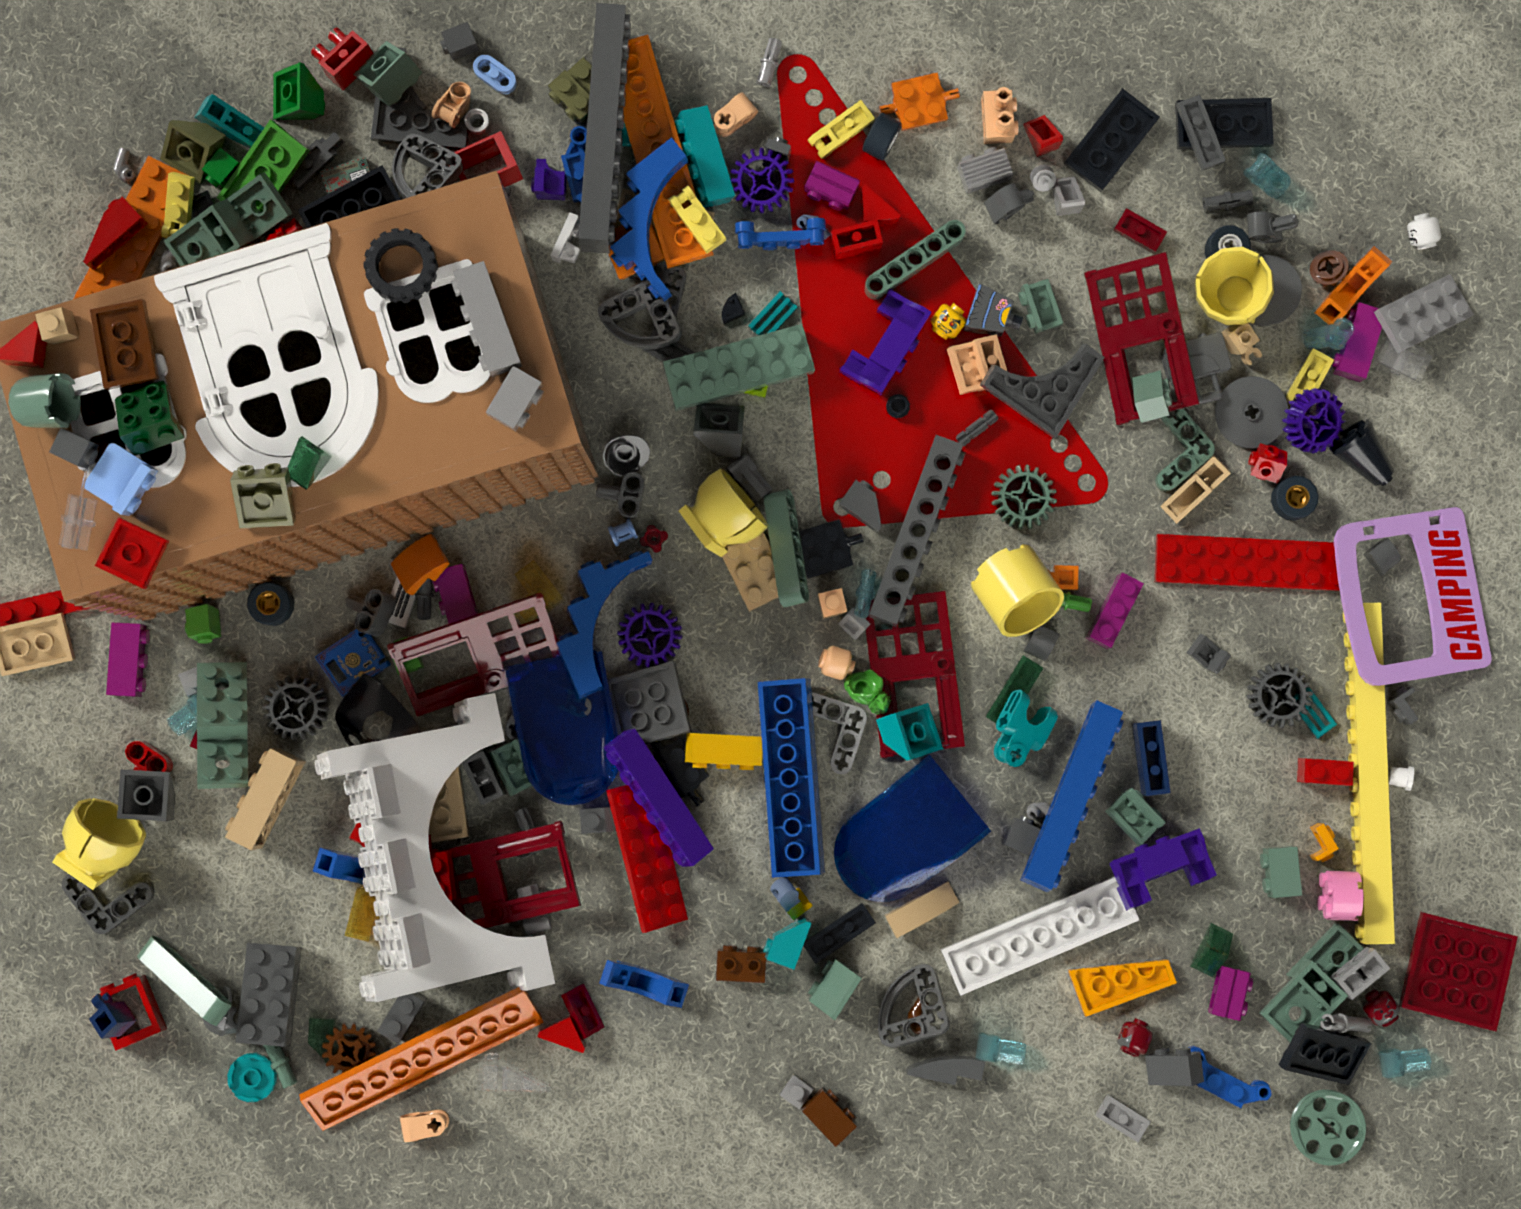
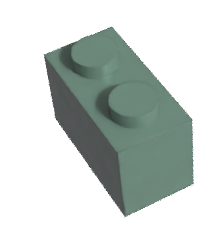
M1161 370L1133 377L1134 403L1141 423L1169 416V406L1172 405L1171 388L1168 378L1163 379Z
M1296 846L1263 848V854H1260V864L1262 869L1265 868L1266 878L1262 880L1264 893H1267L1268 897L1271 898L1302 896L1298 848Z

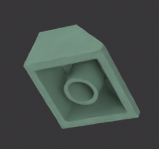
M385 41L353 75L380 101L390 107L400 100L402 93L408 87L413 86L418 81V77L423 72L404 51Z
M834 958L832 962L827 961L821 971L824 976L819 983L815 981L812 984L808 994L811 995L809 1001L836 1020L862 977L858 972Z

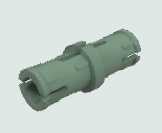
M263 1045L271 1060V1069H275L283 1086L282 1088L286 1089L288 1086L296 1084L298 1081L288 1063L290 1059L285 1056L281 1046Z

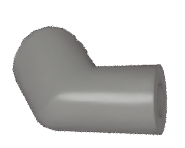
M119 148L113 169L121 181L130 183L135 177L134 171L127 164L131 152Z
M168 250L162 254L160 270L165 272L175 269L177 260L171 251Z
M1047 802L1030 804L1027 807V816L1033 820L1046 817L1050 804Z

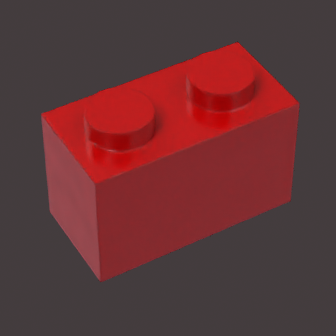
M877 219L834 229L830 232V241L835 260L882 249L883 239Z
M1298 758L1297 782L1353 786L1354 761Z

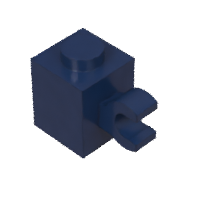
M108 992L102 997L98 993L91 999L97 1011L89 1020L101 1039L119 1037L137 1021L124 1001L113 1002Z

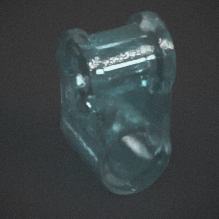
M1263 153L1258 154L1257 160L1253 165L1243 171L1248 180L1272 198H1279L1284 195L1291 183L1290 176ZM1272 181H1279L1283 188L1274 187Z

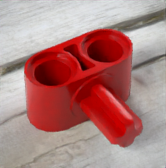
M133 741L125 749L127 759L135 765L133 770L157 771L155 763L158 759H161L164 763V768L161 772L172 771L173 762L171 758L146 741ZM139 745L144 749V754L141 758H138L135 754V749Z

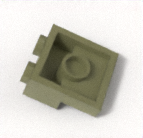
M584 57L568 71L564 70L548 85L550 91L548 95L557 105L561 103L566 108L564 111L573 122L577 120L581 125L588 119L592 65Z
M271 463L266 465L264 469H254L252 465H243L234 470L230 482L240 529L294 525L295 516L291 500L293 490L288 467L281 468L280 464Z

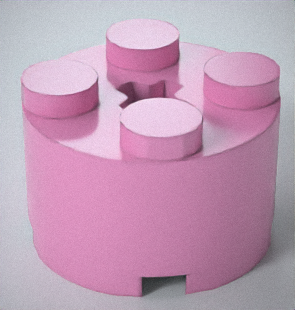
M1326 871L1325 873H1320L1319 885L1322 887V896H1318L1317 906L1318 910H1323L1324 918L1327 920H1359L1357 916H1361L1363 909V889H1359L1357 882H1362L1359 872Z

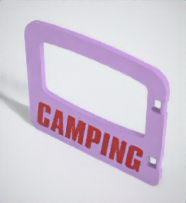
M1452 507L1353 522L1343 525L1337 530L1334 537V548L1342 607L1358 673L1365 683L1371 686H1382L1489 666L1491 663V652L1465 517L1461 509ZM1438 516L1440 524L1430 525L1429 517ZM1373 526L1374 534L1364 535L1363 527ZM1409 535L1412 538L1423 577L1430 614L1433 654L1429 658L1381 665L1377 661L1364 612L1357 568L1356 545L1359 541Z

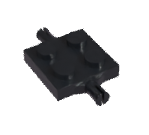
M840 519L799 531L807 579L853 566L850 546L864 543L863 538H861L862 534L859 533L847 537L843 531Z
M682 737L667 746H663L660 741L651 743L650 745L656 751L653 757L680 798L689 795L696 807H698L705 800L696 789L702 781L710 776L705 768H693V763L685 762L686 743Z

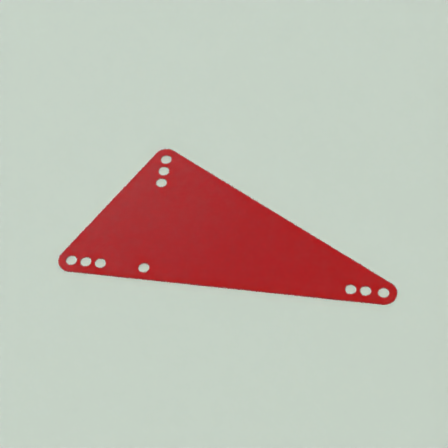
M793 54L783 59L777 69V83L783 139L788 141L792 150L786 170H793L792 174L787 175V178L794 179V183H788V187L793 189V192H789L793 231L802 230L797 226V219L802 215H813L826 219V228L829 232L834 229L863 223L861 191L865 184L901 214L897 225L879 226L883 239L882 249L835 260L830 236L824 240L823 245L814 246L808 243L801 245L799 249H795L802 324L815 367L814 373L808 375L821 512L827 522L840 519L842 528L866 526L849 513L841 516L834 511L835 501L845 496L855 480L858 482L864 480L874 488L872 491L876 493L881 524L904 522L935 436L938 435L957 442L956 436L962 431L965 432V429L977 419L983 418V415L989 410L995 412L998 420L991 426L988 425L985 431L976 438H971V441L963 446L962 452L966 453L961 466L956 465L953 474H956L957 478L953 489L950 487L947 489L945 496L949 497L945 511L940 509L937 516L938 519L995 513L1000 508V505L993 506L992 501L999 499V497H994L991 493L992 491L1000 490L994 486V483H1003L999 476L1004 474L1008 477L1007 469L1009 468L1016 473L1015 467L1017 465L1021 466L1022 472H1024L1026 465H1030V473H1033V470L1038 467L1039 472L1037 475L1039 477L1043 473H1047V477L1044 479L1045 483L1049 480L1053 481V484L1048 489H1056L1055 494L1049 495L1051 498L1057 499L1055 504H1048L1052 507L1092 504L1099 501L1105 495L1108 488L1107 475L1068 419L1058 434L1067 439L1068 447L1064 452L1058 453L1052 450L1050 446L1051 436L987 390L960 395L947 349L951 346L972 342L975 339L991 335L965 332L962 329L956 338L948 337L945 340L931 329L933 327L931 318L942 304H947L951 307L954 303L965 311L962 316L967 320L976 289L950 252H947L893 289L894 292L930 310L931 314L916 338L920 342L914 352L908 351L904 357L907 360L906 365L901 373L895 372L883 393L879 395L863 384H858L840 373L841 367L845 364L852 350L869 359L892 322L877 313L878 307L882 304L887 294L877 300L870 299L865 293L867 278L933 233L934 230L887 163L862 150L867 138L863 130L834 150L825 159L820 158L817 154L819 152L817 148L811 146L808 142V139L814 133L825 126L819 120L820 111L830 108L838 117L848 108L810 57L802 54ZM800 66L805 69L807 73L805 81L794 83L790 80L789 72L793 67ZM811 89H817L822 93L823 100L818 106H810L805 100L806 93ZM828 136L822 139L825 145L831 142ZM816 161L860 180L858 190L848 211L844 209L836 211L829 207V202L822 199L815 201L807 196L808 193L804 191L805 184ZM931 242L928 244L929 249L932 251L940 250L938 243ZM912 255L909 257L910 263L914 265L921 263V259L918 256ZM894 268L889 271L890 276L893 278L902 276L899 269ZM872 282L869 285L870 289L875 292L882 289L881 284L878 282ZM1004 330L1002 336L998 337L1007 371L1025 377L1037 376ZM896 394L905 396L910 403L908 414L899 419L891 417L886 410L888 399ZM1074 454L1080 457L1082 466L1078 471L1070 472L1065 468L1064 460L1068 455ZM940 460L936 464L940 470H947L950 467L949 462L946 460ZM885 471L889 474L890 484L886 488L880 489L874 485L873 476L876 472ZM1090 474L1094 477L1096 484L1093 490L1086 492L1079 488L1078 479L1081 475ZM1022 479L1010 482L1006 491H1018L1022 484ZM1030 480L1031 490L1042 496L1038 485ZM932 482L928 486L932 492H939L942 489L938 482ZM1025 489L1023 493L1018 496L1019 499H1021V502H1023V505L1028 499H1030L1029 495L1026 496L1027 493L1025 492ZM1005 499L1011 511L1018 510L1016 503ZM1042 503L1029 504L1028 510L1040 509ZM924 504L920 507V511L925 515H929L934 511L933 507L929 504Z

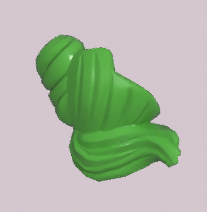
M869 669L864 672L852 673L846 677L844 687L854 701L868 705L870 711L876 715L885 714L891 704L890 696L882 692L883 679L873 670Z

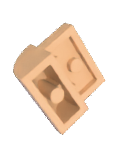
M997 334L951 346L947 349L960 395L974 391H984L985 389L980 386V383L991 365H997L1007 371Z

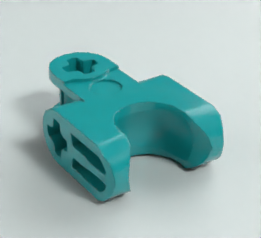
M1015 690L1010 694L996 722V729L1002 734L994 747V756L998 761L1007 763L1012 767L1022 765L1030 749L1038 751L1044 746L1058 718L1057 711L1052 707H1041L1037 710L1035 716L1028 721L1026 714L1030 698L1022 690Z

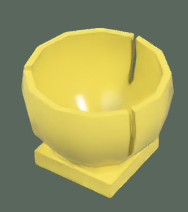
M1244 247L1222 248L1207 258L1199 270L1195 280L1196 300L1208 317L1225 325L1254 324L1255 319L1266 310L1274 294L1273 272L1263 257H1260V254Z
M719 469L709 475L700 485L693 507L685 505L679 510V513L704 547L720 557L728 552L725 547L726 545L748 543L760 536L768 528L766 519L759 509L755 507L751 510L755 506L754 502L723 469Z
M96 798L81 800L77 802L65 821L62 836L66 849L57 854L52 863L94 890L116 874L118 869L128 866L143 846L146 832L139 820L117 819L118 805L110 801Z

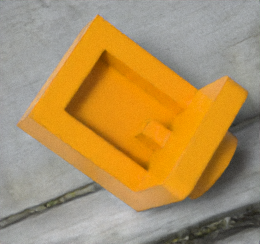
M1317 823L1310 827L1322 849L1310 855V857L1314 861L1320 860L1325 862L1334 856L1333 852L1339 848L1333 840L1335 834L1328 825L1325 826L1324 823Z

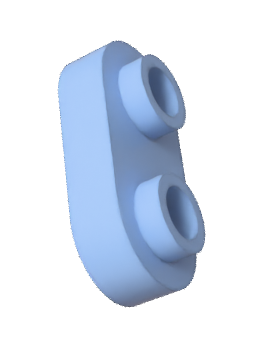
M480 55L475 59L473 70L480 80L500 94H510L515 90L517 81L511 70L489 55ZM484 66H489L490 70L488 72H483L482 68ZM506 79L509 81V84L502 86L501 81Z

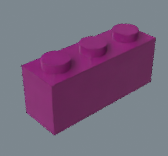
M1359 302L1348 311L1345 319L1348 322L1346 331H1342L1339 338V344H1341L1340 352L1336 353L1333 358L1334 375L1359 383L1367 378L1382 329L1380 322L1374 314L1379 308Z
M458 564L448 567L436 581L432 580L435 592H440L442 601L438 602L441 614L446 615L448 624L478 614L465 565Z
M1123 572L1118 574L1086 639L1105 649L1112 648L1144 583Z
M111 622L106 695L142 697V692H145L146 679L143 678V670L148 664L145 644H148L150 639V632L146 630L147 625Z

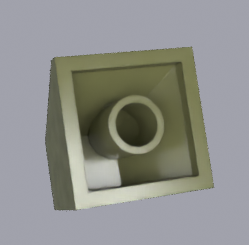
M171 120L168 125L160 160L189 176L195 177V181L201 184L207 175L202 168L216 151L223 147L226 135L206 123Z

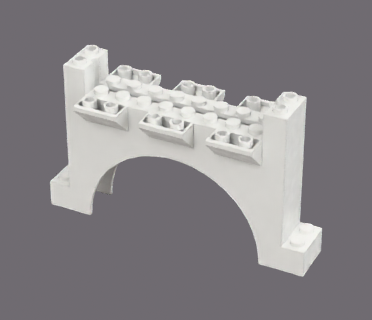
M495 693L471 697L454 703L453 717L455 722H458L457 726L330 750L317 755L315 770L317 775H321V780L346 775L343 785L346 795L350 796L349 815L351 819H354L355 824L361 823L359 837L361 842H365V847L360 848L361 853L358 854L360 867L364 868L366 876L363 878V885L365 891L369 892L370 896L376 897V901L373 903L376 916L380 917L379 920H375L376 926H373V934L375 940L379 941L380 951H378L379 963L384 965V969L389 970L361 976L362 982L359 983L361 996L365 997L366 1001L380 1002L509 970L507 972V980L513 989L519 987L520 990L528 991L555 984L545 935L534 937L532 935L523 937L506 936L494 933L475 924L465 917L447 898L438 883L430 859L428 837L430 817L443 784L451 773L468 757L485 747L505 741Z

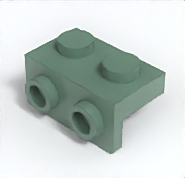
M1049 279L1030 285L1028 283L1023 284L1018 296L1021 305L1026 306L1028 311L1026 320L1029 328H1033L1035 334L1062 326L1063 320Z
M520 737L489 753L510 797L542 780L539 766L532 761L529 755L530 749Z
M1133 788L1122 792L1105 810L1138 846H1141L1157 828L1165 824L1160 812L1150 807L1145 802L1144 796Z

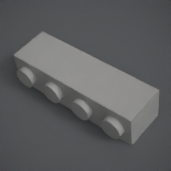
M484 261L453 271L456 280L451 281L456 296L462 295L465 305L460 306L465 321L471 320L474 330L469 331L474 346L480 345L483 355L478 356L483 371L489 370L491 377L510 371L513 366L516 368L522 367Z

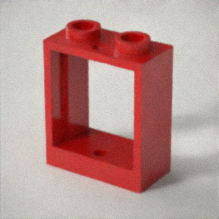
M501 131L454 152L460 156L464 167L463 170L501 154L507 167L497 172L504 188L523 180L518 165ZM462 172L459 176L460 180H467L464 172Z
M137 973L123 978L124 983L115 987L114 983L100 988V995L102 997L107 992L111 996L136 985L152 1024L127 1036L110 1038L115 1051L167 1029L146 975L138 977Z

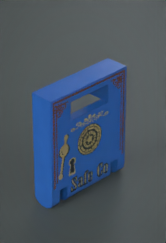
M357 629L315 656L342 697H345L363 673L375 677L391 665L388 660L379 665L378 662L386 656L371 635L365 634L360 637L359 635L362 632H359ZM336 661L347 677L340 684L327 667V665Z

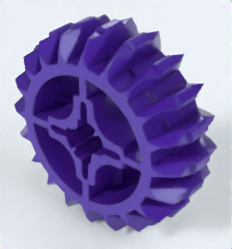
M760 148V155L756 156L755 150L752 149L750 150L752 155L750 159L744 153L742 158L745 162L743 164L738 160L735 162L740 167V170H731L732 174L737 175V178L730 179L731 183H737V187H733L734 193L740 192L735 199L740 201L744 198L745 201L742 204L744 208L751 203V212H755L757 206H760L761 214L765 212L764 206H768L769 211L773 212L772 204L776 203L781 208L782 204L779 199L782 197L785 201L789 200L784 192H793V189L787 186V183H794L793 178H787V175L792 174L793 170H784V167L789 164L787 160L781 164L779 163L782 154H777L774 159L772 158L773 150H769L766 156L764 155V148ZM759 161L770 162L768 167L766 166L760 172L749 167ZM776 167L779 169L782 178L780 189L771 182V176ZM744 173L753 180V186L748 195L743 187ZM754 173L760 177L767 174L768 178L766 180L772 188L763 184L758 187L756 185L758 181H756V177L752 174ZM762 190H769L775 194L772 198L764 201L754 199Z
M1306 389L1303 390L1302 394H1296V401H1289L1291 408L1284 410L1288 414L1287 418L1282 419L1284 423H1287V426L1282 429L1288 433L1286 439L1292 442L1291 445L1303 452L1317 453L1318 451H1326V447H1333V440H1340L1338 433L1344 431L1341 428V424L1347 422L1342 418L1346 411L1340 409L1343 403L1337 400L1335 394H1331L1328 390ZM1310 418H1313L1315 421H1318V423H1314V421L1310 420Z
M644 603L640 604L642 611L639 613L633 607L631 610L635 615L632 618L627 613L624 615L629 622L627 624L624 622L619 623L621 627L625 628V631H618L617 635L625 636V639L619 640L618 644L627 645L622 650L623 654L631 651L628 657L629 661L638 657L636 661L638 666L642 664V660H646V668H650L652 660H654L655 666L660 665L658 660L660 658L667 663L669 661L665 655L669 653L672 657H675L676 654L671 650L672 647L676 649L681 647L678 643H674L675 639L681 640L683 638L682 635L675 634V631L682 629L681 625L673 626V623L677 622L678 618L675 616L669 619L668 617L672 611L668 609L663 614L664 606L661 604L658 610L655 611L654 603H650L649 610H646ZM649 616H657L663 619L668 627L654 628L651 625ZM642 618V631L634 636H630L632 626L638 619ZM647 623L652 632L659 633L654 637L655 640L652 641L653 647L647 638H639L643 637V634L646 633ZM670 634L667 646L658 653L657 640ZM636 642L647 643L651 655L639 653L632 644Z

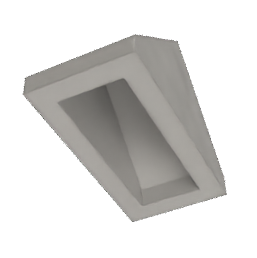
M1076 178L1056 179V183L1052 187L1056 215L1080 213L1085 206V199Z

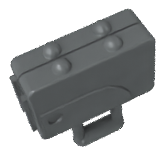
M1221 332L1210 335L1201 333L1197 338L1186 341L1199 405L1220 400L1223 397L1217 374L1225 373L1232 367L1223 334ZM1165 348L1162 350L1161 360L1166 377L1170 380V384L1174 386ZM1211 376L1215 391L1200 395L1196 380Z

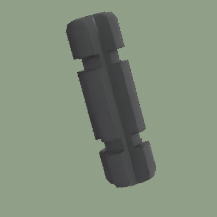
M989 410L983 415V418L980 417L968 426L965 432L959 433L956 436L957 442L963 444V446L967 445L971 438H976L988 428V425L994 424L998 420V416L993 410Z

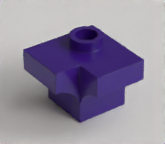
M536 159L535 176L531 180V191L535 192L537 200L566 201L567 177L565 171H554L548 167L546 159Z

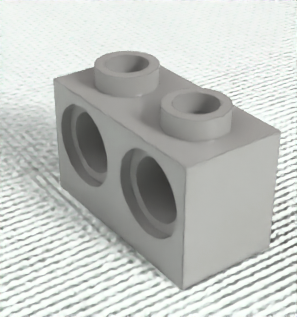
M1365 947L1329 978L1348 995L1347 998L1353 1000L1390 970V967L1375 949Z

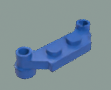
M577 126L571 130V143L566 154L561 155L574 203H581L584 151L587 129L583 126ZM580 137L584 138L583 141H577Z
M824 218L808 219L807 230L754 232V222L741 221L735 223V234L738 235V248L749 249L752 246L763 247V250H776L777 246H786L787 249H799L801 245L808 243L814 246L824 244V231L826 230V219Z
M1197 1046L1188 1047L1191 1049V1052H1201L1204 1082L1196 1084L1197 1086L1239 1108H1242L1243 1104L1268 1100L1271 1097V1089L1263 1080H1254L1249 1085L1208 1064L1201 1048ZM1264 1088V1093L1259 1095V1091Z

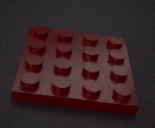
M1420 912L1399 1007L1497 1032L1518 936Z

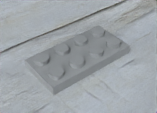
M1451 274L1374 312L1397 354L1474 315Z

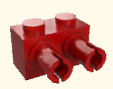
M336 27L333 28V31L337 33V36L332 31L328 35V39L336 44V46L329 52L319 43L316 47L320 49V52L313 47L311 55L320 61L318 63L326 76L344 91L356 79L353 74L374 53L369 44L353 30L346 36Z

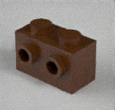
M723 945V949L717 950L716 981L765 983L766 953L761 951L762 947L747 946V950H737L736 945Z

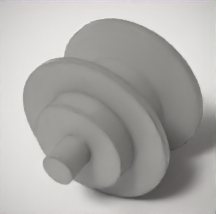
M1048 165L1036 166L1030 174L1031 182L1038 191H1048L1056 183V176Z

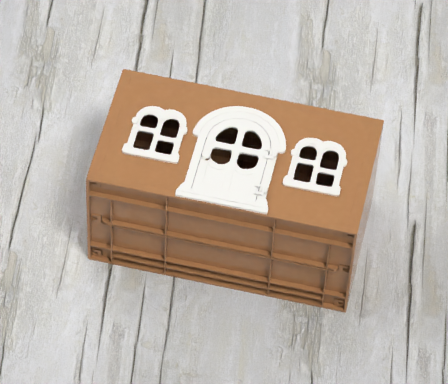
M497 171L0 322V348L31 323L37 322L35 314L62 307L73 312L79 338L55 345L47 342L44 368L6 365L0 361L1 386L64 602L73 603L75 606L90 607L91 610L98 609L99 612L106 611V613H114V615L121 614V617L128 616V618H135V620L142 619V621H148L156 618V614L160 612L170 614L179 611V606L188 605V607L202 604V599L211 597L212 600L225 597V592L228 591L242 592L248 590V585L272 582V578L276 576H281V578L291 577L299 569L310 571L318 568V564L322 562H327L328 564L339 562L342 560L341 556L350 554L351 557L364 554V549L373 547L374 550L382 549L388 546L387 542L393 540L400 543L410 540V535L412 534L427 535L434 532L433 528L453 527L457 525L456 521L466 519V521H472L480 518L479 514L484 512L495 514L503 511V506L510 504L512 507L526 504V499L535 497V500H540L548 497L549 492L558 490V493H563L571 490V485L581 483V486L589 485L595 482L594 478L599 477L526 239ZM394 228L404 231L405 228L412 230L413 233L421 234L429 242L438 263L437 278L435 282H432L431 289L450 284L451 281L456 280L453 271L484 261L522 367L518 369L539 380L543 385L541 388L544 391L543 396L537 405H531L527 412L530 414V417L523 428L518 427L515 432L486 414L488 407L510 371L491 377L489 370L483 371L480 362L470 371L456 370L449 362L445 344L449 341L469 336V331L474 330L471 321L467 325L441 331L438 327L429 292L425 291L422 294L423 297L419 299L425 318L424 323L398 332L393 330L387 311V304L391 301L387 298H382L372 288L366 278L363 266L366 259L364 256L367 249H370L371 241L374 238L377 240L380 237L379 234L385 231L386 233L392 232L391 229ZM407 245L389 249L382 256L379 263V273L382 279L393 286H405L414 282L423 268V259L420 253L415 248ZM143 299L147 305L160 379L153 381V383L165 381L167 384L172 414L184 430L185 438L171 443L172 453L166 463L160 466H152L158 470L153 486L148 491H145L141 497V504L133 514L131 513L130 516H125L112 509L113 506L84 488L85 481L108 447L105 433L119 430L117 414L113 419L101 422L93 392L103 390L104 388L90 309ZM291 331H304L312 334L319 344L322 356L320 362L293 372L285 371L279 352V343L282 337ZM428 335L433 344L439 370L433 381L427 384H417L410 380L406 373L399 344ZM245 345L259 346L266 355L271 373L270 377L251 385L236 387L229 373V361L232 355ZM63 373L69 375L75 381V385H72L75 395H80L81 398L80 413L77 421H71L70 426L63 429L69 430L99 445L97 448V458L92 465H89L88 469L74 465L49 453L60 428L26 427L13 418L8 400L11 387L17 380L28 376ZM326 378L331 384L329 407L318 424L309 427L301 424L292 396V389L306 382ZM121 387L109 390L115 412V399L117 396L122 395ZM271 393L277 394L286 422V431L278 437H267L257 432L247 423L241 413L243 402ZM140 454L136 455V457L142 460ZM271 463H278L281 465V468L288 467L293 490L291 500L295 516L294 525L240 529L230 482L234 470L243 465H252L254 469H264L266 465ZM118 517L169 540L146 589H142L95 566Z

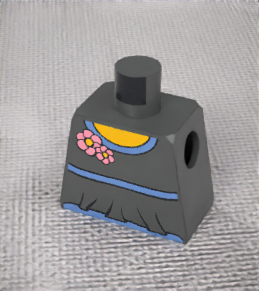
M979 283L963 331L985 335L997 334L1000 337L1004 333L1006 326L1019 330L1023 316L1011 313L1014 302L1012 299Z

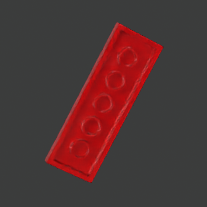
M629 785L606 790L641 932L647 933L688 920L670 847L663 843L659 836L660 832L647 819V813L643 806L635 801L634 793Z

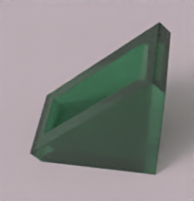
M301 436L298 439L288 465L290 479L307 490L331 456Z
M1210 923L1190 967L1213 977L1228 959L1233 933Z

